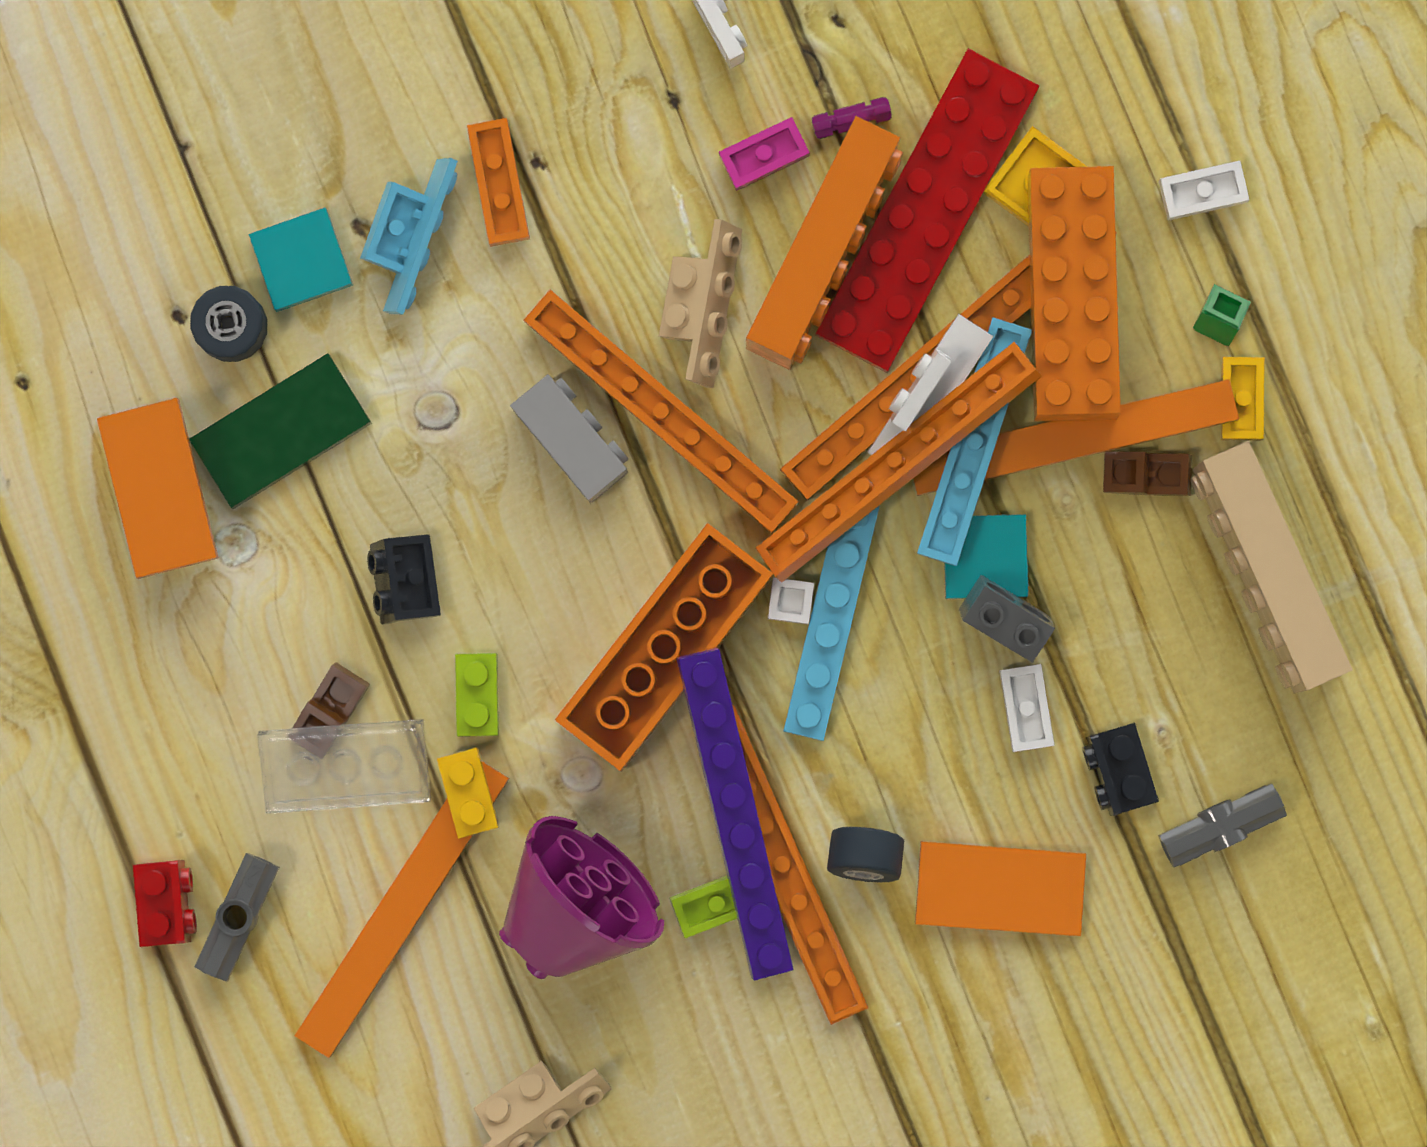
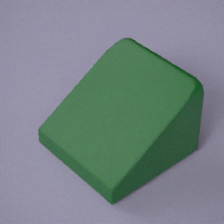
M1214 284L1193 329L1225 346H1229L1239 331L1251 302Z

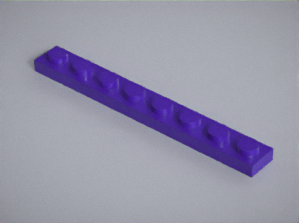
M713 648L677 657L751 978L755 981L793 971L720 650Z

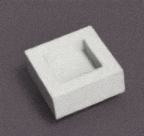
M773 578L768 619L809 625L814 583L788 579L780 582L777 578Z

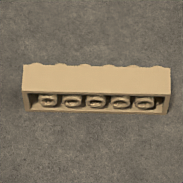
M1244 442L1203 460L1192 469L1195 475L1190 478L1192 487L1200 501L1203 499L1207 501L1212 514L1207 516L1214 535L1217 538L1222 536L1229 550L1224 553L1226 562L1234 576L1237 574L1241 576L1246 589L1241 591L1243 600L1251 613L1257 612L1263 625V627L1258 628L1261 640L1268 651L1274 649L1280 663L1275 666L1276 672L1284 688L1291 687L1293 694L1310 690L1353 671L1250 442Z

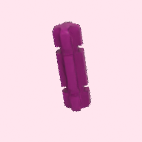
M880 97L870 100V105H865V102L833 110V115L828 116L827 112L814 115L812 117L814 133L818 139L833 136V131L838 130L839 134L848 132L855 116L868 122L875 120L876 124L889 121L892 118L889 101L886 97Z

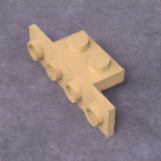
M721 219L714 220L707 259L673 256L659 336L662 338L692 342L685 379L706 388H714L715 377L720 368L719 355L722 338L727 329L726 316L730 296L735 286L734 273L737 256L742 248V229Z
M540 1061L473 1108L492 1139L482 1147H534L537 1141L550 1132L562 1129L569 1119L581 1110L599 1103L603 1095L612 1090L606 1079L594 1068L564 1090H561L548 1067Z

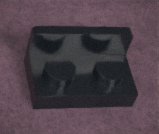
M430 534L386 538L370 544L367 564L369 572L374 575L376 591L373 594V607L375 613L380 616V623L384 625L397 621L440 616Z
M1135 723L1086 737L1088 745L1082 747L1089 771L1096 769L1100 785L1095 786L1094 789L1101 810L1108 809L1110 816H1116L1159 802Z

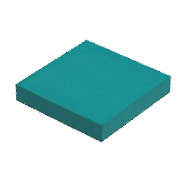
M326 207L249 234L276 312L353 286Z
M1026 514L972 517L957 566L944 563L945 599H966L981 575L1019 598L1028 597Z

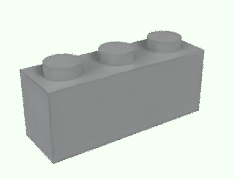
M547 374L510 406L591 504L628 473L627 468L623 465L628 460V457L614 441H611L608 445L597 433L602 429V426L588 409L580 413L571 401L577 396L562 378L554 382L549 374Z

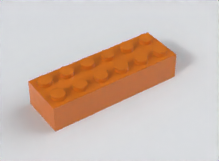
M855 116L746 337L747 350L788 370L791 369L794 361L802 364L812 343L813 336L808 333L812 325L820 327L830 307L831 299L826 296L830 288L838 291L848 270L849 262L845 261L848 252L854 255L857 253L866 234L867 225L863 224L866 215L874 218L884 197L885 188L881 187L884 179L889 182L893 180L902 161L900 159L903 152L898 150L899 136Z
M1114 166L1030 168L1028 175L1032 364L1041 374V377L1033 383L1034 421L1117 420L1121 413Z
M707 523L558 714L555 721L622 772L684 692L677 657L718 648L773 578V573Z

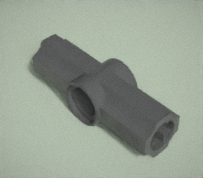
M1268 784L1234 801L1228 799L1199 812L1197 818L1158 835L1168 860L1172 867L1175 868L1209 851L1214 850V852L1230 847L1248 838L1247 834L1286 817L1287 813L1279 793L1273 784Z
M250 853L245 854L224 902L217 909L216 920L194 966L195 968L214 978L226 982L229 981L249 934L257 925L258 914L277 875L279 866ZM234 905L241 906L247 914L246 923L240 929L234 928L228 922V911Z

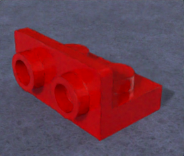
M185 860L133 865L139 947L192 942L191 934H196L197 919L195 910L188 907L187 893L193 892V875L190 867L185 868Z

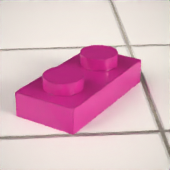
M792 117L719 151V157L736 191L810 156V152Z

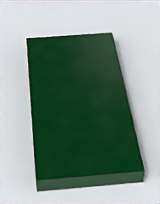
M327 353L189 438V441L229 506L235 509L366 428L372 422L335 362Z

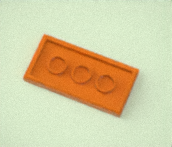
M173 398L97 418L136 578L141 579L218 559L180 400Z
M920 841L915 924L1081 936L1086 853Z

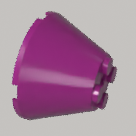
M558 816L543 817L530 828L508 905L504 927L499 931L502 941L517 951L526 961V967L529 972L539 979H545L548 975L563 977L648 947L661 936L664 930V920H658L655 910L660 905L659 899L648 880L636 865L620 849L596 832L591 838L575 829L578 825L576 821Z

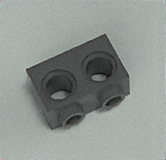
M983 575L979 577L959 608L962 621L1032 663L1055 630L1049 615Z

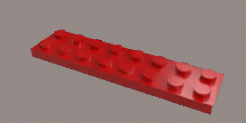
M969 48L966 50L815 336L888 373L1040 85Z

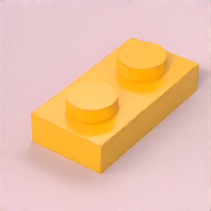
M1265 357L1222 358L1221 381L1230 379L1239 420L1221 425V440L1262 441L1264 439Z
M478 748L437 758L458 839L499 828Z

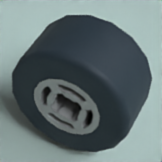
M218 286L206 291L196 301L190 315V329L195 342L208 355L223 362H239L251 357L262 347L267 335L268 319L262 305L248 291L236 286Z
M840 827L834 829L831 833L827 870L833 875L856 881L882 883L899 880L905 841L898 834L866 827Z

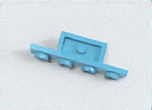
M452 158L436 160L424 195L395 182H387L360 257V259L396 273L383 312L403 315L405 309H409L415 299V280L418 272L422 271L428 262L430 249L427 247L432 233H435L442 223L444 213L441 207L445 196L451 193L457 180V173L454 172L457 160Z

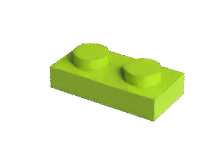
M455 654L457 737L499 736L498 654Z
M727 876L669 897L684 938L737 919Z

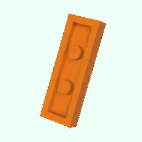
M507 118L467 125L490 247L529 240L530 235Z

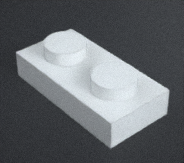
M692 0L729 68L731 69L744 62L743 48L747 47V43L738 26L730 27L723 13L727 12L728 9L724 0Z
M1240 161L1160 178L1158 181L1168 221L1240 205L1249 201Z
M1041 664L1000 670L1012 752L1054 746Z

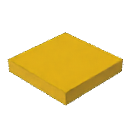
M1032 126L986 186L983 193L1029 227L1028 175L1030 168L1087 166Z

